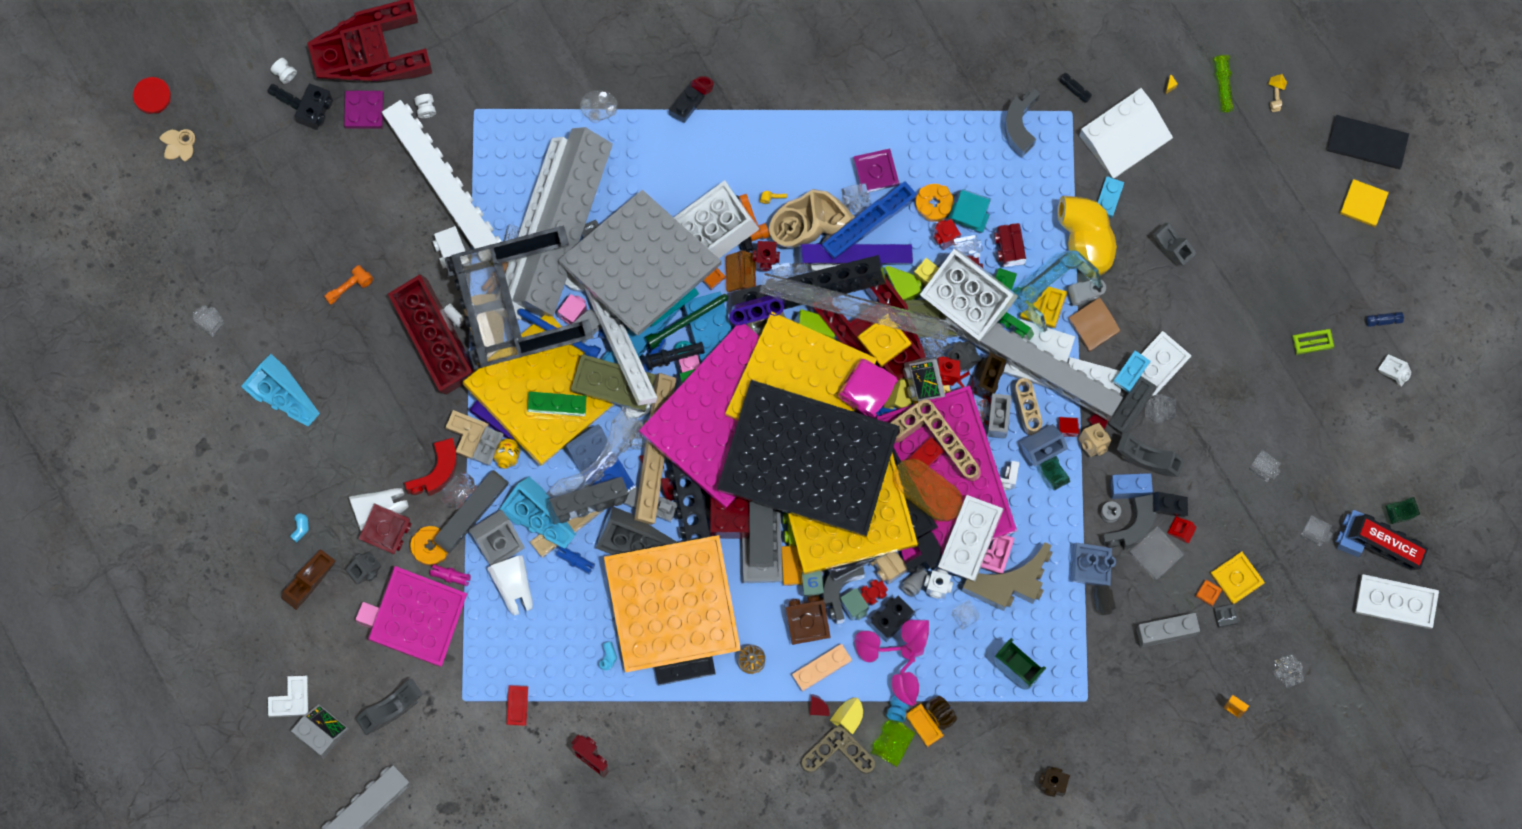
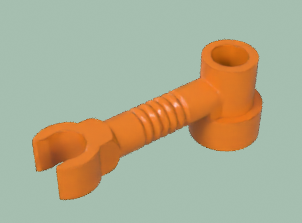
M747 194L740 195L742 205L759 228L758 231L750 236L752 242L761 238L771 237L766 223L758 225Z
M358 265L352 270L353 276L337 289L328 292L325 298L331 305L355 283L365 288L373 282L374 278L369 272H366Z

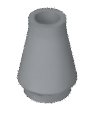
M925 570L919 573L914 572L903 582V592L911 597L918 595L928 573Z

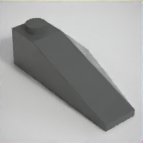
M612 506L605 520L596 548L616 555L678 542L651 525L634 520L635 516Z

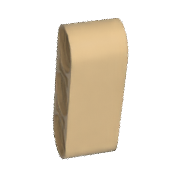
M1021 378L1015 385L1014 395L1024 431L1028 435H1033L1040 431L1043 424L1032 382L1029 379ZM1024 385L1028 388V391L1021 392L1018 387ZM1026 403L1031 404L1033 409L1026 410L1023 405ZM1031 421L1036 422L1038 427L1033 429L1029 427L1028 423Z

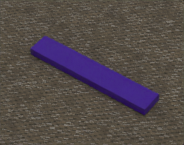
M822 244L800 245L801 264H844L879 255L882 264L913 263L912 244H855L836 259L829 255L822 247Z

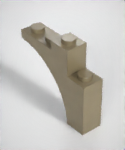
M1044 542L1040 551L1031 561L1014 571L997 575L978 573L975 582L969 579L966 580L962 592L1002 611L1005 610L1006 606L1010 608L1015 598L1011 596L1012 594L1033 604L1035 599L1040 600L1044 591L1041 589L1043 583L1036 580V578L1040 580L1045 569L1042 568L1044 561L1049 562L1053 553L1049 551L1052 545Z

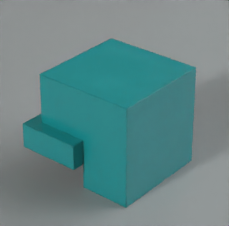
M962 189L957 203H953L948 220L952 219L957 224L984 232L990 214H987L991 198Z

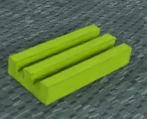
M1330 329L1292 336L1296 355L1334 348ZM1327 335V338L1304 342L1298 341L1300 339ZM1329 342V344L1300 349L1302 346Z

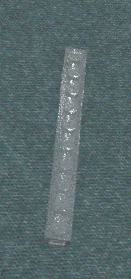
M764 273L759 292L946 341L951 321L767 273Z

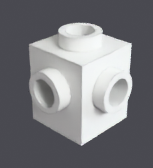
M932 570L931 576L927 575L924 586L928 587L926 594L936 599H945L946 593H951L953 582L950 581L951 575H948V572L944 570ZM936 581L943 582V584L938 585Z

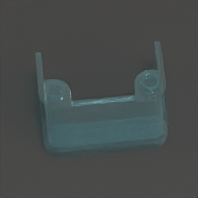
M1062 251L1057 253L1012 290L1018 295L1013 304L1044 333L1047 331L1044 315L1033 303L1038 300L1039 294L1068 270L1078 268L1098 288L1102 287L1099 270L1078 251Z

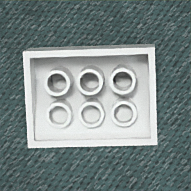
M1142 88L1083 127L1079 135L1113 179L1173 139L1153 102Z
M725 180L673 217L718 258L759 230L750 214Z
M953 249L920 294L979 341L1008 311L1018 297L1017 294L957 249Z

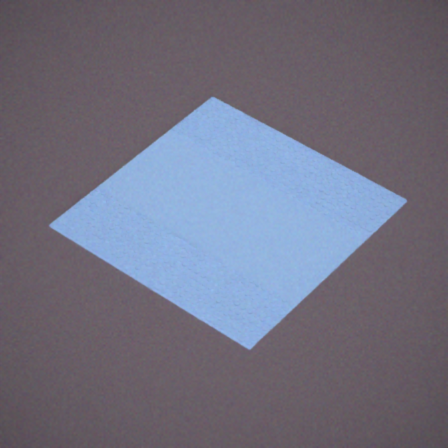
M474 110L472 198L474 201H472V205L480 208L484 215L481 218L484 222L488 221L494 229L492 234L494 237L499 236L501 241L518 237L551 139L557 137L568 139L572 128L586 127L613 143L586 221L587 224L596 219L599 225L641 190L646 192L672 217H675L724 180L735 195L747 194L758 225L766 223L768 230L773 216L788 201L801 197L811 189L830 192L857 217L877 200L880 201L898 186L862 194L853 157L890 148L899 185L906 181L917 194L926 185H944L949 188L956 203L961 190H969L991 198L987 214H990L984 232L954 222L961 233L960 241L943 250L933 238L936 224L939 222L928 221L916 210L915 200L856 244H912V264L882 265L883 269L886 266H891L913 275L925 258L940 268L953 249L960 250L966 256L979 257V263L983 264V269L993 277H996L999 268L1017 273L1012 291L1018 297L1007 313L1018 320H1021V313L1025 312L1032 305V302L1039 298L1048 287L1067 291L1056 328L1045 325L1041 326L1075 336L1069 358L1079 359L1078 333L1068 321L1070 316L1078 312V305L1073 306L1067 287L1077 283V267L1068 249L1070 233L1058 221V204L1061 196L1075 197L1073 114L1071 111H1027L1022 117L1023 124L1026 130L1036 138V143L1021 158L1012 149L1006 138L1005 120L1008 111L694 110L684 123L669 115V110ZM764 191H770L775 194L787 193V198H771L769 204L760 202L761 194ZM936 199L929 201L930 204H933V207H937V204L940 203ZM1020 223L1026 262L1023 265L1003 267L1002 261L998 262L997 251L1000 249L999 244H995L994 233L998 226ZM822 233L817 240L809 244H822L825 236L829 234ZM772 237L766 239L761 238L753 241L752 245L754 247V250L757 251L758 241H775L772 239ZM738 244L719 258L721 265L718 269L726 278L713 290L703 281L695 287L699 295L694 298L721 291L722 295L727 294L728 300L724 302L731 329L733 330L737 325L730 321V312L733 307L731 292L813 271L807 269L808 264H801L800 246L785 248L777 244L776 252H780L779 263H775V269H771V271H761L760 268H756V262H753V250H750L748 253H742L741 245ZM476 252L471 253V264L482 261ZM491 266L471 272V297L487 293L490 286L485 292L481 287L491 277V272H495V267ZM499 284V285L497 286V288L492 292V294H498V293H499L500 284ZM564 284L553 316L562 327L569 324L558 317L557 311L570 294L583 298L586 301L587 310L592 309L594 311L586 291L577 292ZM865 289L835 296L833 300L849 322L876 304ZM921 296V297H919V298H917V299H914V300H926V299H924V298ZM812 303L784 309L785 317L794 321L801 309L811 312ZM684 305L663 330L686 317ZM504 317V342L512 341L514 337L509 319ZM523 317L521 320H517L521 334L534 324ZM689 324L665 338L666 345L664 350L675 349L676 344L680 341H688L694 344ZM1010 327L1008 329L1004 328L1008 332H1014ZM602 328L593 335V339H589L584 343L588 346L596 345L601 348L598 359H602L606 352L612 351L609 341L599 337ZM469 337V351L476 350L475 346L472 347ZM963 337L920 339L926 358L934 359L948 357L947 353L952 350V345L958 341H968ZM973 344L980 357L989 353ZM651 346L639 358L642 366H644L647 360L646 354H650L652 351ZM678 360L670 362L669 366L661 365L654 367L651 372L652 374L661 373L676 378L674 392L682 385ZM978 363L969 370L970 375L961 380L964 387L971 385V376H974ZM968 371L960 372V376ZM1003 373L995 393L1011 395L1007 437L987 436L1000 478L1008 479L1005 477L1007 466L1011 467L1012 461L1019 462L1015 489L1004 490L1017 532L1007 535L1015 539L1003 574L1019 569L1031 561L1040 551L1044 542L1052 545L1049 550L1053 552L1048 563L1044 561L1042 568L1045 569L1040 580L1036 578V580L1043 583L1041 589L1044 591L1040 600L1035 599L1033 604L1012 594L1011 596L1015 598L1010 608L1006 606L1005 610L1002 611L963 593L962 589L967 579L948 572V575H951L950 581L953 582L951 593H946L945 599H936L926 594L928 587L924 586L925 581L919 594L911 597L902 590L903 582L913 574L908 569L905 574L892 583L888 584L886 580L883 582L888 589L886 592L887 596L883 599L878 597L876 599L878 602L872 606L868 603V615L858 621L856 618L852 621L842 607L845 618L844 623L836 624L835 619H831L829 608H832V606L825 607L831 638L792 645L784 604H788V600L791 599L808 600V596L803 595V586H783V581L775 583H744L742 539H720L740 648L743 649L748 645L761 647L766 656L765 666L759 673L747 674L743 672L738 663L740 651L712 656L716 675L658 686L655 667L625 673L604 561L605 556H611L612 554L596 548L605 520L612 507L603 510L601 514L578 530L576 536L567 546L569 550L574 553L578 552L581 554V557L595 563L594 569L590 568L592 570L590 575L576 566H570L569 562L556 556L557 551H560V546L542 558L530 544V541L540 534L537 532L533 533L529 531V528L521 524L517 525L510 520L525 547L510 558L523 555L533 600V609L526 611L521 597L515 599L519 614L513 616L510 613L487 570L490 567L489 563L476 545L470 532L465 535V574H470L471 579L470 581L467 580L469 585L464 586V592L467 593L464 602L462 699L466 702H508L509 685L529 686L528 702H811V694L821 697L825 702H846L851 698L857 697L860 702H890L892 696H896L892 689V677L900 674V670L908 663L909 659L903 657L902 650L879 652L876 661L865 662L858 655L854 640L855 635L861 631L876 633L870 627L872 621L870 618L877 611L882 612L886 608L884 604L891 597L895 599L899 595L915 611L914 616L910 620H929V635L922 656L916 657V661L905 670V672L913 673L918 679L919 694L916 702H929L938 695L945 698L947 702H1086L1088 699L1085 584L1072 582L1073 544H1084L1081 443L1078 440L1081 435L1080 404L1053 389L1032 383L1043 423L1040 431L1052 424L1059 430V417L1078 418L1079 423L1078 437H1064L1068 447L1067 450L1034 467L1025 457L1020 441L1031 435L1024 431L1014 395V388L1019 378ZM957 382L950 386L951 392L962 388ZM1024 385L1018 387L1021 392L1028 391V388ZM468 390V416L478 419L469 411L477 399ZM973 393L978 411H981L988 421L990 404L986 398ZM981 402L987 403L986 409H981ZM1026 403L1023 405L1026 410L1033 409L1031 404ZM615 404L589 427H594L597 424L602 427L613 451L635 486L639 488L642 472V463L639 456L644 455L646 438L639 433V430L649 420L650 413L630 423L622 407ZM982 421L983 426H984V429H985V432H986V435H987L988 425L986 426V425L984 424V422ZM1031 421L1028 423L1029 427L1033 429L1038 427L1036 422ZM518 442L517 444L521 450L518 462L515 466L508 469L499 467L494 459L491 465L488 466L477 460L467 458L466 501L493 470L509 482L505 490L475 525L500 511L499 509L517 484L529 476L544 489L550 499L590 487V485L577 467L567 446L542 466ZM665 456L662 479H670L669 470H672V465L667 463ZM688 479L680 481V485L683 488L690 483ZM661 482L659 496L667 499ZM685 498L683 501L687 507L694 505L688 498ZM624 504L614 506L635 516L636 509ZM677 511L671 523L656 517L655 524L651 525L678 543L686 541V538L682 539L680 527H683L682 519L678 520ZM780 512L781 546H789V542L785 543L784 531H788L787 524H783V512ZM691 516L687 519L689 525L694 526L698 523V519ZM707 519V524H708V529H709V534H710V521ZM694 535L691 537V540L701 539V537ZM991 540V543H990L988 549H991L993 540ZM901 550L896 551L901 557V559L904 561ZM870 564L863 566L865 572L864 579L847 583L841 589L839 598L855 588L862 594L861 588L866 585L868 588H871L870 583L875 579L880 582L881 579L877 575L879 570L876 566H871ZM927 564L924 570L931 576L932 570ZM980 568L979 573L981 574H998L983 568ZM828 569L822 570L823 590L830 574ZM936 581L938 585L943 584V582ZM901 629L887 642L879 636L881 641L879 648L901 647L907 644L902 639ZM1010 638L1014 639L1013 643L1041 668L1043 666L1046 667V670L1030 689H1021L995 665L994 656ZM612 642L617 660L613 667L606 671L600 668L599 662L606 655L603 644ZM842 644L851 657L852 662L802 692L792 674Z

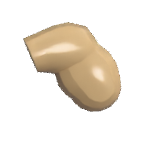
M811 189L801 197L788 201L775 213L769 224V233L779 246L796 248L801 244H809L817 240L822 233L833 236L856 217L830 192Z

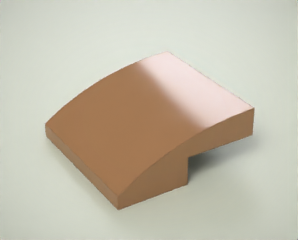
M1100 297L1068 318V321L1079 334L1078 338L1089 352L1120 332L1117 323Z

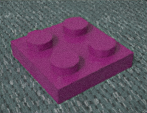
M345 91V129H383V91Z
M890 148L853 157L862 194L899 186Z

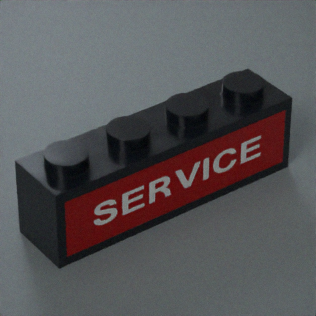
M1369 514L1356 516L1348 535L1349 539L1410 571L1421 569L1428 548L1423 546L1421 541L1406 537L1407 534L1391 529L1389 524L1377 522L1375 517Z

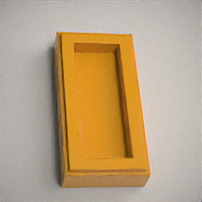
M1232 695L1223 708L1237 718H1240L1246 712L1249 705Z
M922 704L907 713V720L927 748L944 736Z

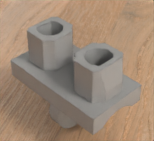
M486 426L472 459L490 466L498 443L502 440L504 434Z

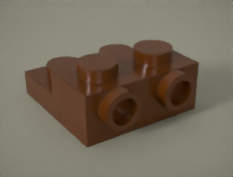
M819 595L808 596L806 601H800L797 598L788 600V604H784L792 645L831 638L823 597L819 598Z

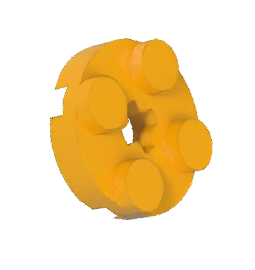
M929 184L919 190L915 205L917 212L925 217L926 220L939 222L950 214L954 200L947 186ZM936 199L940 203L937 204V207H933V204H930L929 201Z
M426 526L418 530L415 536L412 537L411 551L417 562L432 566L446 559L448 553L433 542L441 531L439 528ZM428 541H432L436 545L431 551L425 548V545H428Z

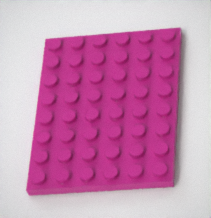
M746 324L737 325L639 430L643 437L724 506L725 509L733 502L736 496L717 491V487L738 423L737 420L725 416V413L760 338Z
M969 385L946 393L945 397L929 399L981 469V475L977 480H967L945 450L917 478L904 463L930 437L943 448L926 424L903 441L894 444L896 453L938 526V529L932 532L941 545L942 555L966 495L1004 509L992 540L1017 532L971 386ZM916 404L877 416V419L891 423ZM925 406L922 409V413L928 414L931 411V406ZM908 418L906 424L913 425L916 418ZM936 421L933 424L934 429L942 427V421ZM946 437L944 443L951 444L954 437ZM959 451L955 458L957 460L963 459L965 452ZM969 467L967 469L968 475H973L976 472V467ZM918 546L901 550L905 564L922 555Z

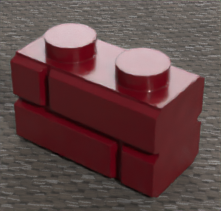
M1020 223L998 226L994 233L995 244H999L1000 249L997 251L998 262L1002 261L1003 267L1025 264L1026 255Z

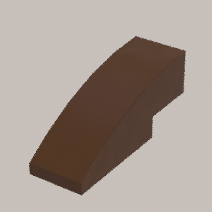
M320 549L296 574L295 579L283 591L281 599L297 610L323 580L336 560Z

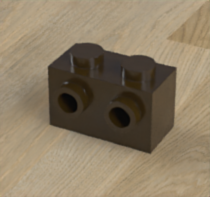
M992 352L980 357L982 360L978 362L970 385L972 392L983 398L996 393L1006 363V359Z

